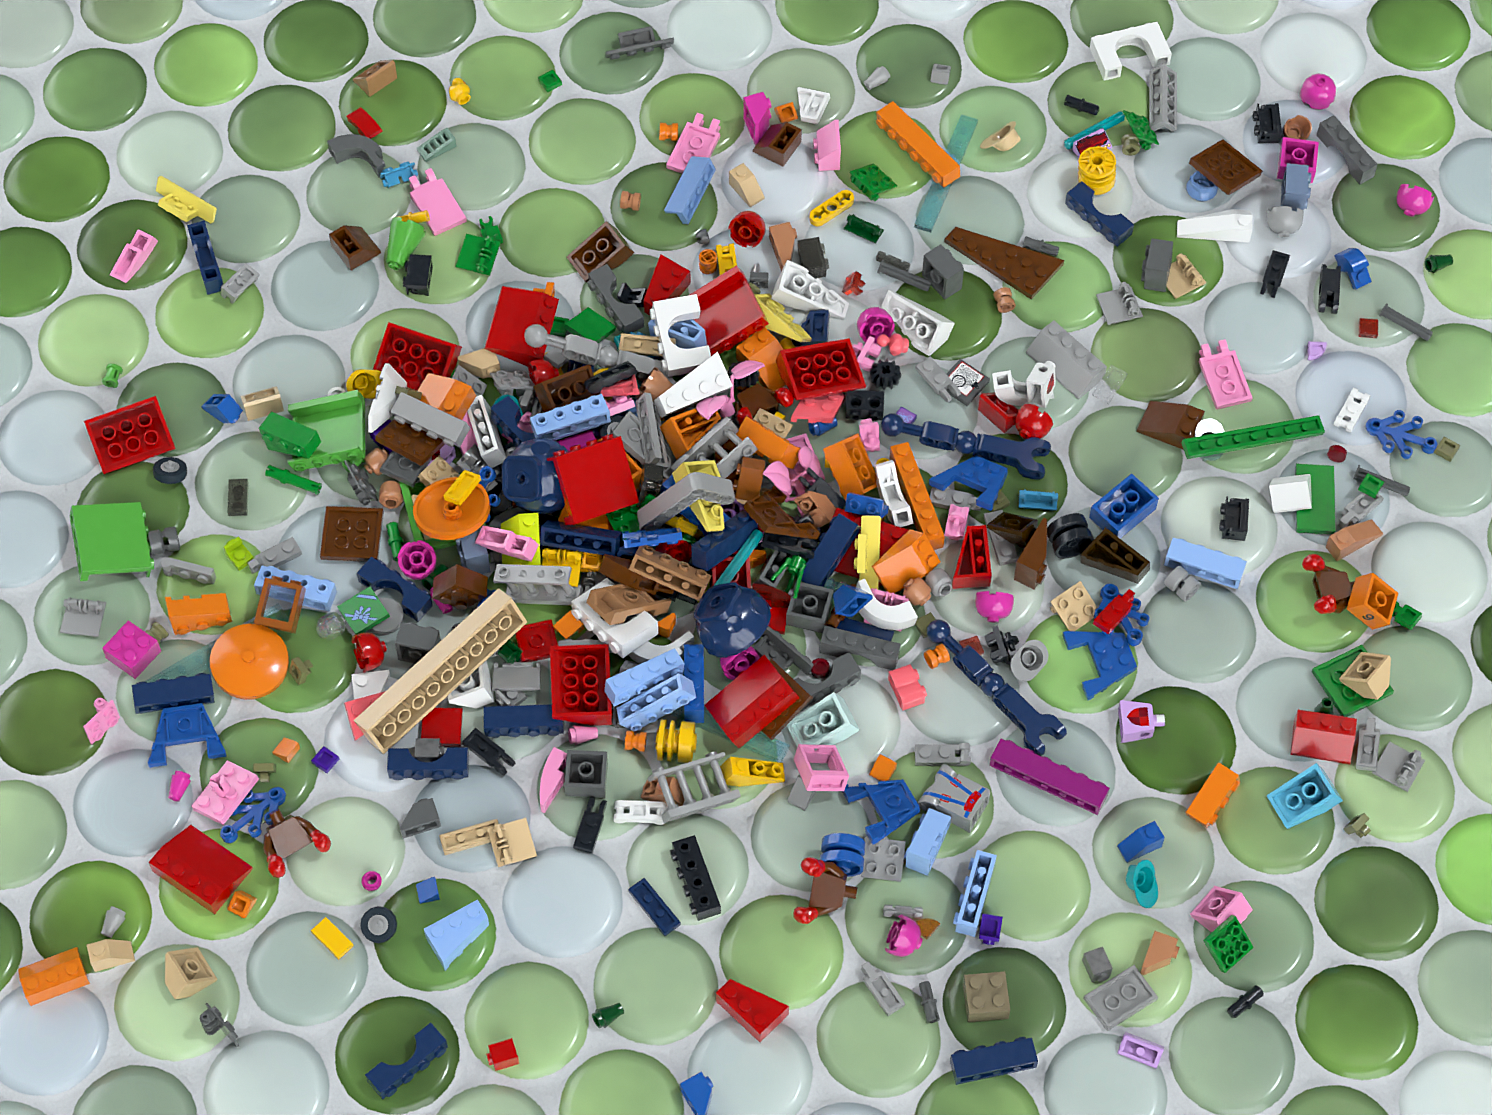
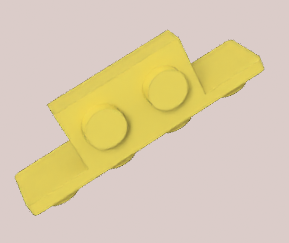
M158 177L156 192L165 196L159 199L158 206L185 222L197 216L211 224L214 222L216 207L165 177Z
M862 516L861 534H858V538H855V550H858V558L854 559V569H857V573H859V581L865 579L870 590L871 588L879 589V578L871 566L880 559V516Z

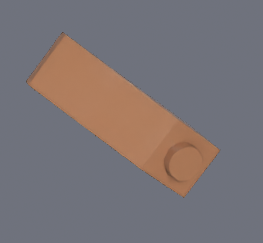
M790 222L769 227V239L781 271L787 260L792 262L795 239H797L796 229L792 228Z
M1372 519L1345 527L1329 536L1326 549L1336 561H1339L1381 537L1383 532Z

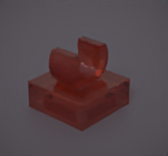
M855 271L846 277L842 292L846 295L852 292L856 295L863 293V290L859 289V287H863L866 284L863 280H860L862 274Z

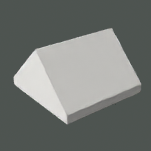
M1310 474L1272 478L1269 488L1274 513L1312 509Z

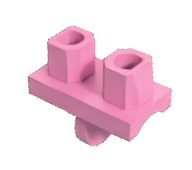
M869 336L863 348L861 342H858L857 345L852 344L855 355L858 357L857 361L860 369L870 372L875 362L867 358L868 355L878 358L882 350L881 346L874 343L875 338Z
M871 419L861 420L859 435L866 452L879 451L878 422H872Z
M950 504L944 536L957 541L964 538L969 507H959Z

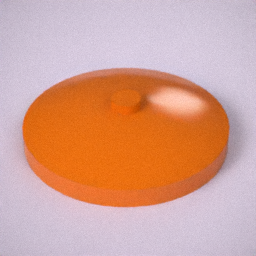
M458 477L445 478L427 486L418 495L413 506V516L419 530L425 535L439 540L459 539L478 530L487 520L490 513L489 497L481 484L474 488L461 506L444 500L443 496Z
M242 624L227 630L217 639L210 654V669L216 684L227 694L240 699H257L272 693L285 679L289 667L288 651L282 638L272 629L257 624Z

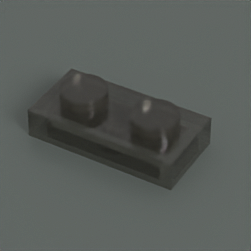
M229 479L228 516H246L248 514V479Z

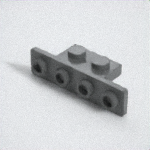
M652 26L618 33L621 48L606 51L605 58L614 60L624 54L633 56L638 51L644 50V53L654 51V48L661 47V49L670 48L671 44L674 43V37L655 41Z
M769 626L762 634V639L753 646L760 658L765 655L769 660L773 659L784 671L792 664H795L806 675H809L814 666L809 657L801 654L793 644L788 643L779 632L774 631Z

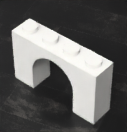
M1158 22L1146 23L1141 26L1091 37L1090 50L1104 81L1121 76L1122 64L1116 51L1126 45H1133L1143 49L1153 69L1161 64L1170 65L1172 53Z
M697 294L653 302L652 309H650L651 320H655L656 324L654 326L655 337H659L660 342L657 343L659 354L663 355L664 359L661 360L662 369L667 372L668 377L690 373L711 357L709 345L683 349L674 345L668 336V330L675 323L700 317L701 311Z
M606 578L571 601V613L585 625L588 631L596 634L601 642L609 644L613 653H617L624 658L658 635V621L649 613L643 611L632 620L623 624L609 625L586 603L591 590L615 585Z

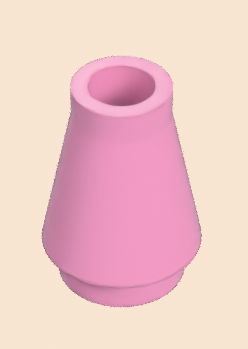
M573 726V728H568L570 744L578 745L592 739H598L597 727Z

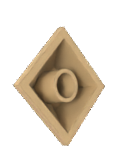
M1361 652L1339 680L1364 698L1379 699L1389 687L1391 657L1389 655Z
M198 947L169 951L165 954V984L174 999L191 997L217 981V977Z

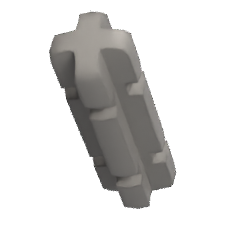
M885 904L883 915L885 917H892V915L898 917L903 914L910 918L922 919L923 908L915 907L914 909L912 906L900 905L892 907V905Z

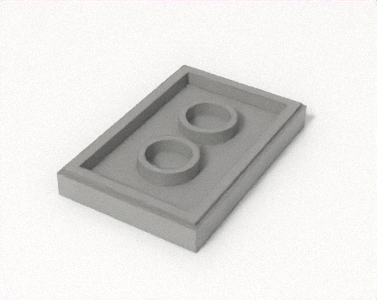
M1135 965L1086 994L1083 999L1104 1028L1109 1031L1158 1000V996Z

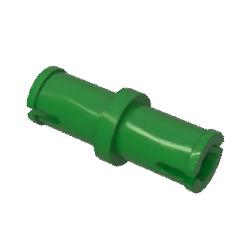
M390 522L386 525L389 536L388 545L391 547L393 561H398V553L402 548L403 538L400 537L398 523Z

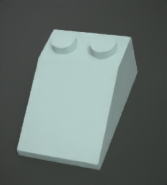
M835 692L787 724L797 747L798 744L834 745L844 741L860 730L844 698Z

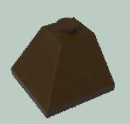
M1002 512L987 524V528L1010 543L1025 548L1037 529L1038 520Z

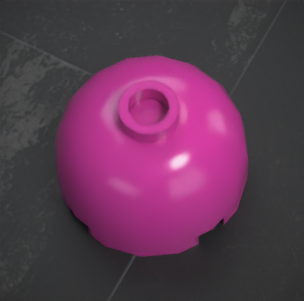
M1313 74L1306 78L1301 87V100L1304 104L1305 102L1309 104L1312 109H1326L1335 101L1336 85L1325 74Z
M1401 184L1396 199L1398 206L1404 211L1405 215L1410 217L1421 215L1431 207L1434 196H1432L1430 191L1419 186L1408 188L1409 184Z
M870 307L864 310L858 317L857 330L865 343L869 336L875 338L874 343L878 344L877 338L880 335L885 334L890 337L894 332V321L885 309Z
M421 540L406 543L398 553V565L401 572L413 580H422L427 577L436 567L434 549L428 543Z
M990 591L977 592L975 600L976 609L982 617L987 618V622L998 623L999 619H1004L1010 615L1014 605L1012 594L1003 592L989 594Z
M751 646L737 655L726 658L720 657V666L728 679L734 680L740 672L745 671L760 657Z
M901 914L898 916L901 918L899 922L894 921L888 933L886 943H890L889 949L885 947L887 953L898 957L912 954L915 949L918 950L923 941L920 938V927L915 920Z

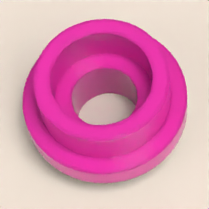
M375 871L365 873L361 880L362 886L368 891L377 890L382 884L380 874ZM370 880H375L374 884H369L368 882Z

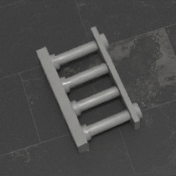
M726 416L670 467L675 471L683 462L708 461L707 459L716 452L722 458L716 466L721 478H726L737 469L738 463L741 464L742 457H750L758 448L749 437L742 441L736 435L739 430ZM730 439L736 447L728 454L721 446Z
M497 564L493 579L494 583L507 584L506 594L515 603L572 605L571 601L582 595L583 592L581 585H578V587L570 586L569 579L572 569L570 566Z
M714 751L706 754L705 758L668 769L660 767L653 770V774L647 779L649 782L658 779L668 806L666 808L667 811L661 815L664 823L732 803L741 797L738 789L731 791L727 787L718 761L726 756L725 752L717 754ZM711 764L720 788V795L713 796L710 793L701 766ZM693 769L703 795L702 800L696 802L693 799L683 773L684 771ZM676 775L685 799L684 806L678 807V804H675L665 778L667 776Z

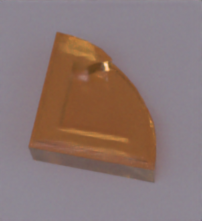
M925 918L916 921L920 927L921 936L926 940L940 926V923L934 919Z

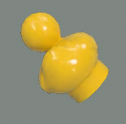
M455 78L452 81V86L449 88L450 99L458 102L460 105L469 102L471 99L469 86L461 78Z

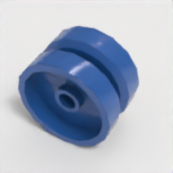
M833 833L826 835L822 838L821 852L823 854H821L820 860L834 862L844 871L847 877L860 875L864 867L863 856L865 855L866 842L852 834Z

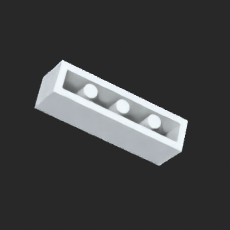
M479 395L474 399L467 412L481 457L489 467L493 468L503 463L506 455L497 426L490 417L492 416L490 406L484 397Z

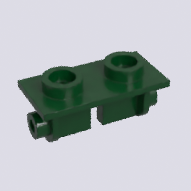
M855 214L848 215V223L844 227V230L875 244L884 232V229L880 228L879 225L876 226L856 217Z
M509 639L499 648L497 654L506 663L513 664L514 662H519L523 650Z

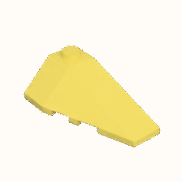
M755 294L769 322L765 326L766 329L799 342L811 341L812 338L800 325L792 322L793 316L784 312L785 307L771 300L772 295Z
M715 460L683 462L672 473L675 483L693 472L721 477ZM698 499L689 506L707 532L724 530V516L721 504Z

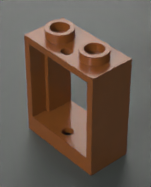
M272 576L271 579L265 578L254 623L295 634L306 588L301 585V582L290 580V583L283 582V578ZM271 585L296 590L289 622L263 617Z

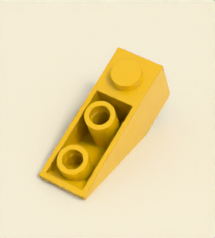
M730 756L720 766L725 782L730 786L740 787L785 782L783 763Z

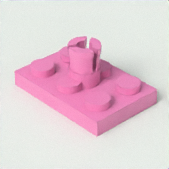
M227 760L218 773L211 776L209 784L191 807L194 811L224 825L259 778L256 774Z

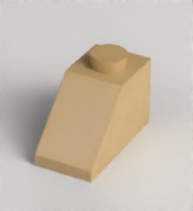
M744 163L729 171V185L749 207L765 199L754 174Z
M484 348L457 357L458 365L469 373L483 379L491 377L490 373L500 371V363L496 353Z
M105 939L87 944L90 963L95 972L135 961L131 941Z

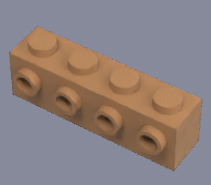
M647 545L639 546L629 570L698 601L701 600L712 576L704 570L696 569L684 561H678L670 555L660 553Z

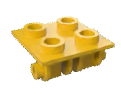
M544 548L542 551V566H570L572 569L569 584L572 587H578L583 552Z

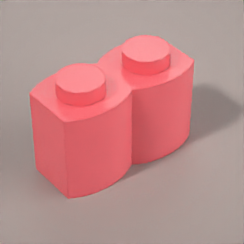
M911 664L888 672V680L902 711L925 702V697L927 696L926 689L923 685L920 686L918 671L913 669Z

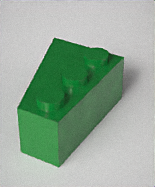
M272 411L259 427L262 439L268 450L309 459L321 443L316 430Z

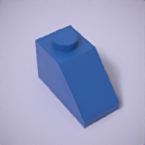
M213 394L201 406L203 410L222 423H235L243 412L242 408L230 394Z
M842 585L833 593L835 613L853 617L873 599V596L860 588Z
M1153 821L1136 829L1117 847L1125 861L1129 863L1161 848L1165 837L1157 823Z
M702 1071L680 1083V1091L694 1115H707L712 1098L713 1083L708 1076L705 1077Z

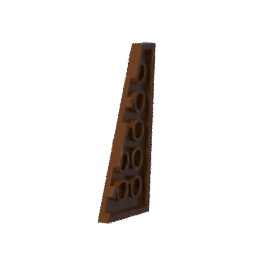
M955 227L944 240L946 244L1031 300L1064 265L1065 261L959 227Z

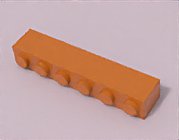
M892 101L876 112L878 127L884 129L889 138L895 140L899 147L906 151L914 162L917 161L922 170L932 176L935 183H939L944 188L960 177V165L896 103Z
M905 442L890 446L889 458L894 461L898 482L904 498L910 506L912 519L917 531L926 535L934 550L944 548L945 536L909 443Z

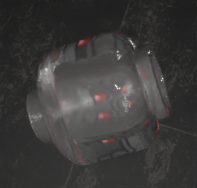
M330 612L318 619L317 633L323 639L333 640L345 632L346 620L342 615Z

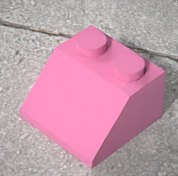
M834 120L819 129L816 138L813 139V149H817V153H814V162L818 164V171L840 170L839 120Z
M1214 886L1190 915L1210 932H1213L1231 915L1236 916L1241 924L1253 909L1241 892Z

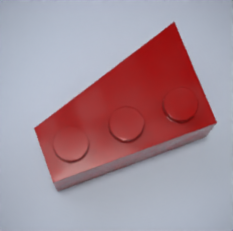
M660 254L644 298V313L650 316V309H652L653 302L680 297L691 284L690 271Z
M986 525L967 526L953 577L952 589L990 587L992 573Z
M732 979L727 981L716 992V1002L759 1042L789 1015L788 1005Z

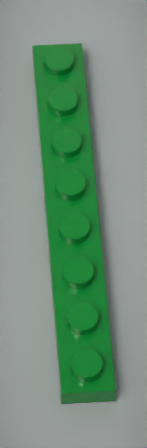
M1317 415L1183 439L1181 444L1186 458L1191 459L1320 436L1325 433L1320 416Z

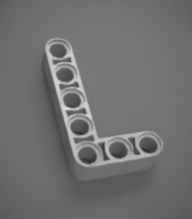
M701 472L688 474L637 511L640 530H656L698 499L722 505L733 503L735 501L732 481Z

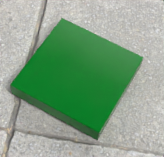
M589 307L565 323L564 326L573 335L587 338L597 343H600L616 330L614 324Z

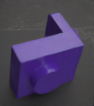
M982 914L979 939H982V943L994 945L995 942H999L1003 916Z

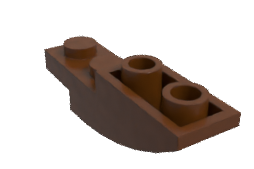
M604 554L598 569L603 575L623 585L656 595V592L659 591L673 594V589L629 570L632 560Z

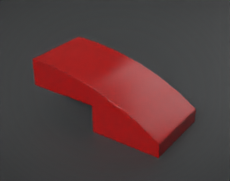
M361 107L346 116L348 122L355 126L362 136L371 139L383 132L376 121Z

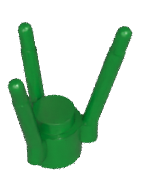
M792 555L791 558L787 557L784 564L771 577V580L774 581L788 567L787 571L792 574L784 592L788 594L796 575H798L793 595L794 599L797 598L806 561L796 555Z

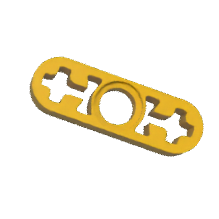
M842 190L811 210L810 223L813 226H822L854 204V194L850 190ZM830 205H834L837 209L834 211H829L827 207Z

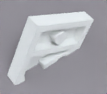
M798 87L801 121L818 124L830 100V93Z
M382 670L352 674L354 700L383 692L385 683L390 677V671Z

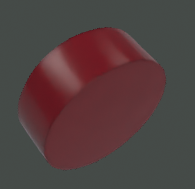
M1332 445L1329 447L1327 456L1330 460L1340 463L1345 461L1347 450L1340 445Z
M816 658L812 661L814 666L811 674L814 677L824 678L829 674L830 664L826 659Z

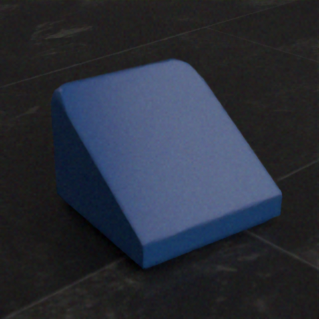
M435 877L416 884L420 904L440 900Z

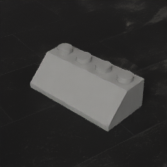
M1054 320L1039 332L1026 351V354L1036 363L1045 364L1046 361L1053 362L1056 365L1055 379L1078 400L1105 378L1107 366Z

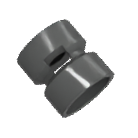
M175 526L164 528L162 532L159 529L148 531L154 556L164 554L165 550L169 552L180 550ZM163 537H168V544L164 543Z

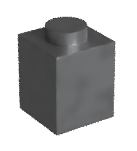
M416 738V760L433 762L444 755V746H441L440 739Z
M1103 946L1084 953L1082 962L1091 982L1107 980L1111 976L1113 968Z

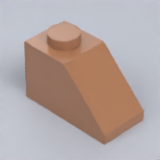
M1154 931L1140 972L1141 975H1146L1170 964L1172 958L1176 959L1180 948L1176 946L1178 939Z

